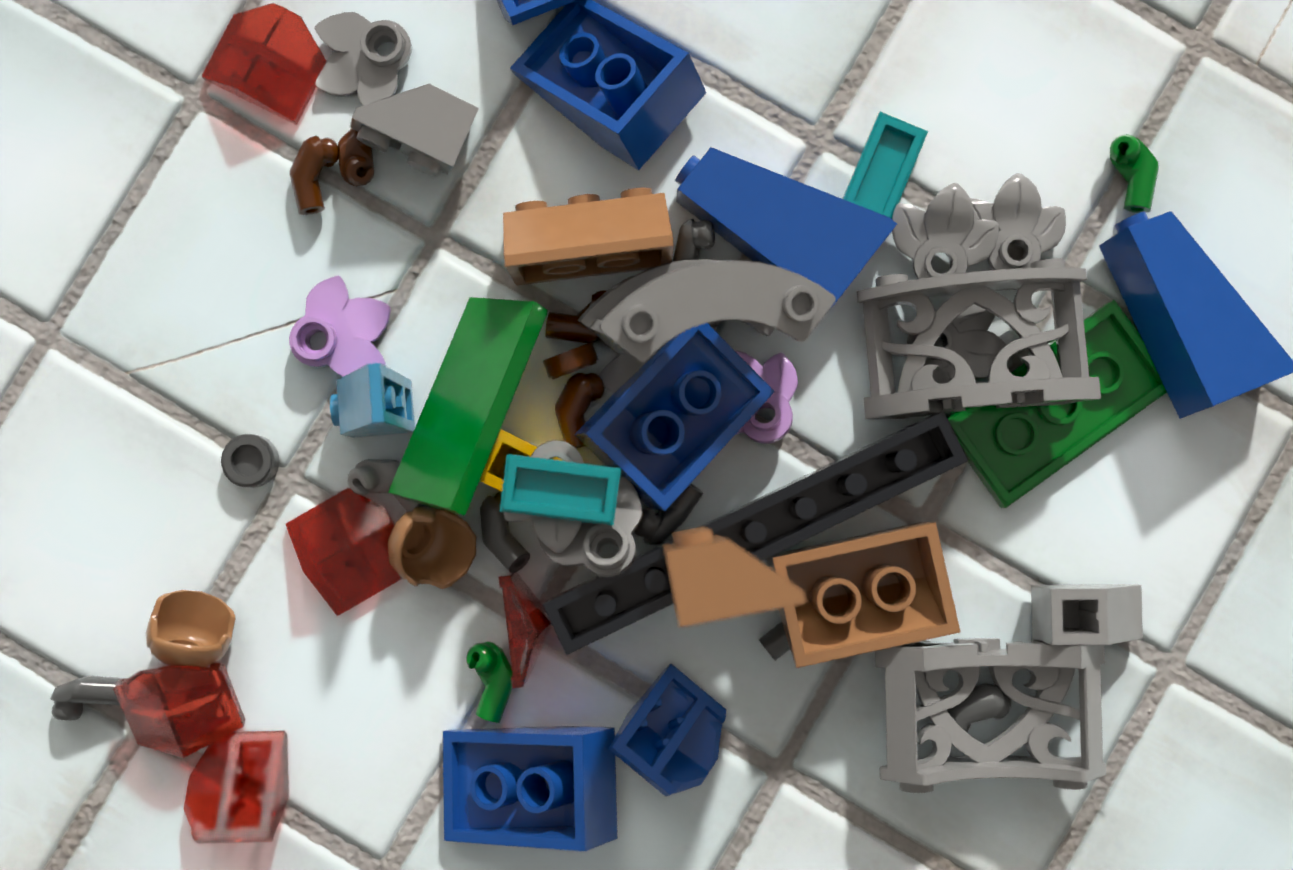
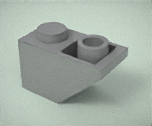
M426 84L357 107L349 127L358 131L356 138L363 144L381 152H387L388 147L398 150L409 156L406 162L410 166L426 174L436 176L438 170L448 174L453 168L479 108L431 84Z
M1139 584L1031 585L1032 638L1050 645H1110L1143 639L1142 589Z

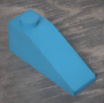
M372 363L336 380L337 394L331 395L330 414L333 425L340 426V435L354 438L413 433L415 422L412 382L410 379L381 363Z

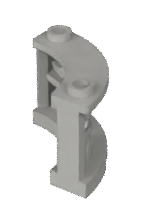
M1055 258L1032 262L1030 264L1031 268L967 272L909 281L908 275L904 274L886 275L876 278V287L857 291V302L863 303L871 397L864 398L865 419H904L933 415L943 411L944 413L966 411V408L992 405H996V408L1056 406L1101 399L1099 377H1089L1080 290V282L1087 280L1086 269L1065 268L1064 259ZM994 290L1018 291L1012 303ZM1037 291H1051L1054 330L1040 332L1035 325L1048 316L1051 306L1043 310L1036 308L1031 300L1033 293ZM954 294L935 312L934 306L929 299L930 297ZM901 304L914 307L916 311L914 320L910 322L897 320V326L903 333L912 336L918 335L913 344L891 343L888 318L889 307ZM973 304L996 315L1020 337V339L1006 345L996 355L989 369L987 383H976L971 367L959 354L948 348L933 346L948 325ZM1055 340H1056V348H1057V358H1058V362H1057V360H1056V358H1055V355H1054L1052 349L1050 348V346H1049V344H1048V343L1053 342V341H1055ZM1029 349L1032 355L1024 356L1019 360L1027 366L1026 375L1022 377L1012 375L1007 368V360L1013 354ZM892 355L907 356L900 376L897 393H895ZM926 359H938L950 364L954 369L953 379L945 384L937 383L933 379V371L939 365L929 364L924 366Z
M681 260L664 263L624 279L593 302L580 316L578 321L619 354L623 355L626 353L640 362H645L662 345L678 334L690 328L719 320L737 319L765 336H770L777 329L794 340L803 342L833 306L836 299L833 294L802 275L781 267L759 262L736 260Z
M999 638L953 639L954 643H933L924 640L875 651V667L885 668L887 765L879 767L880 779L899 782L900 790L911 793H927L933 791L934 784L979 778L1053 780L1054 787L1078 790L1087 788V782L1106 775V763L1103 762L1100 665L1105 664L1104 645H1050L1031 638L1029 643H1006V649H1000ZM981 666H989L994 684L1005 696L1014 702L1028 707L1007 730L986 744L979 742L964 731L947 712V709L959 705L971 694L977 684ZM1027 669L1030 672V680L1023 686L1038 690L1035 697L1023 694L1013 686L1012 678L1018 670ZM1075 669H1079L1080 710L1062 704L1073 680ZM955 670L959 676L958 686L952 692L939 697L936 691L944 692L950 689L943 682L945 673ZM916 693L921 703L916 706ZM1054 714L1080 720V757H1059L1049 752L1048 743L1052 738L1061 737L1071 742V738L1066 731L1048 722ZM929 717L932 723L923 726L917 734V721ZM926 740H931L933 746L931 753L927 757L917 760V743L921 745ZM952 745L966 756L949 757ZM1025 745L1031 757L1009 755Z

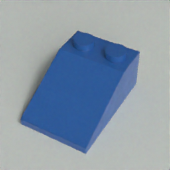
M577 0L566 4L510 67L516 77L598 145L637 170L643 167L707 93L688 52L593 0Z
M708 323L690 328L669 340L610 396L574 435L606 466L621 468L620 477H625L634 486L639 498L650 509L666 511L775 391Z
M555 726L443 731L444 841L586 852L618 839L615 754L608 749L615 738V727Z

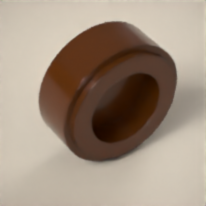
M591 342L545 359L543 364L548 377L553 380L596 364V360L599 359Z

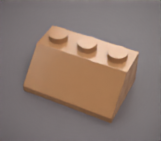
M651 188L628 189L621 192V198L601 201L599 195L596 194L577 195L568 199V205L547 207V202L527 201L517 204L515 206L516 211L503 213L505 267L516 286L646 270L672 262L674 243L665 193L652 194Z
M919 522L780 552L767 558L769 568L804 591L806 604L778 609L796 668L961 632L937 525L934 522Z
M698 527L673 532L674 543L662 545L679 627L806 604L802 589L730 540L719 535L713 536L712 529Z

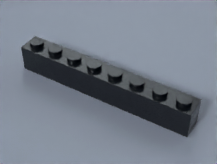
M944 411L927 416L699 527L712 529L713 536L719 535L726 538L759 561H763L968 462V459ZM673 539L670 540V541H668V542H666V543H664V544H662V545H667V544H672V543H674V542H673ZM662 545L635 557L632 565L618 576L608 578L595 576L546 600L542 604L566 655L673 604Z

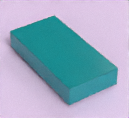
M880 111L842 199L892 219L894 209L900 201L928 131Z
M507 454L500 511L614 526L621 468Z

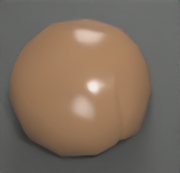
M430 506L414 507L412 511L406 512L396 521L388 539L389 564L402 579H407L415 587L419 584H430L440 589H445L467 574L476 557L477 536L468 523L455 513Z
M179 590L163 594L156 600L145 633L147 647L151 650V654L160 662L176 669H206L222 659L230 646L236 620L234 611L220 598L202 591Z

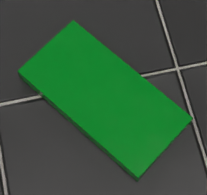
M469 297L388 493L408 501L465 516L547 316L548 310L535 301Z
M1115 300L1107 302L1084 319L1089 377H1099L1101 399L1056 406L996 408V405L969 407L966 408V411L953 412L947 416L968 459L969 465L1000 508H1007L1167 393L1140 334ZM1055 340L1051 342L1049 346L1052 349L1055 358L1058 362ZM1023 362L1010 373L1017 377L1025 376L1027 366Z

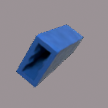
M712 147L709 148L701 160L693 155L675 179V182L680 185L677 189L676 202L700 221H711L714 231L753 262L781 267L813 281L833 294L836 299L835 303L897 225L895 221L885 215Z
M1145 211L1130 216L1114 226L1117 231L1116 235L1099 245L1179 419L1213 407L1293 373V360L1172 211L1150 219Z

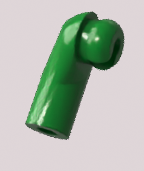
M1121 135L1111 143L1110 160L1128 183L1124 209L1134 213L1144 211L1148 213L1151 211L1159 170L1158 160L1141 140L1133 135Z
M493 642L477 643L468 650L466 656L469 669L475 668L485 686L475 714L487 721L500 723L516 681V673L502 648Z

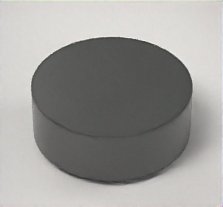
M243 434L233 438L225 446L221 456V466L225 476L235 485L250 488L260 487L270 482L276 475L279 468V454L274 444L268 439L258 435Z

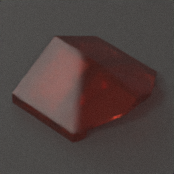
M271 3L233 15L201 77L297 125L317 87L316 80L327 60L302 17L285 7Z
M350 488L341 491L285 524L304 574L337 616L402 580L389 564L388 539L395 526L386 507L363 495L354 493Z
M515 572L505 573L499 576L498 579L499 587L502 588L513 673L511 676L512 688L524 687L530 678L552 628V624L542 603L520 575Z
M212 663L210 667L171 665L141 670L127 679L122 678L118 680L113 689L137 744L182 758L244 727L246 720L223 663Z
M285 730L213 732L207 741V749L189 776L183 809L191 827L193 840L197 843L272 842L289 798L288 734Z

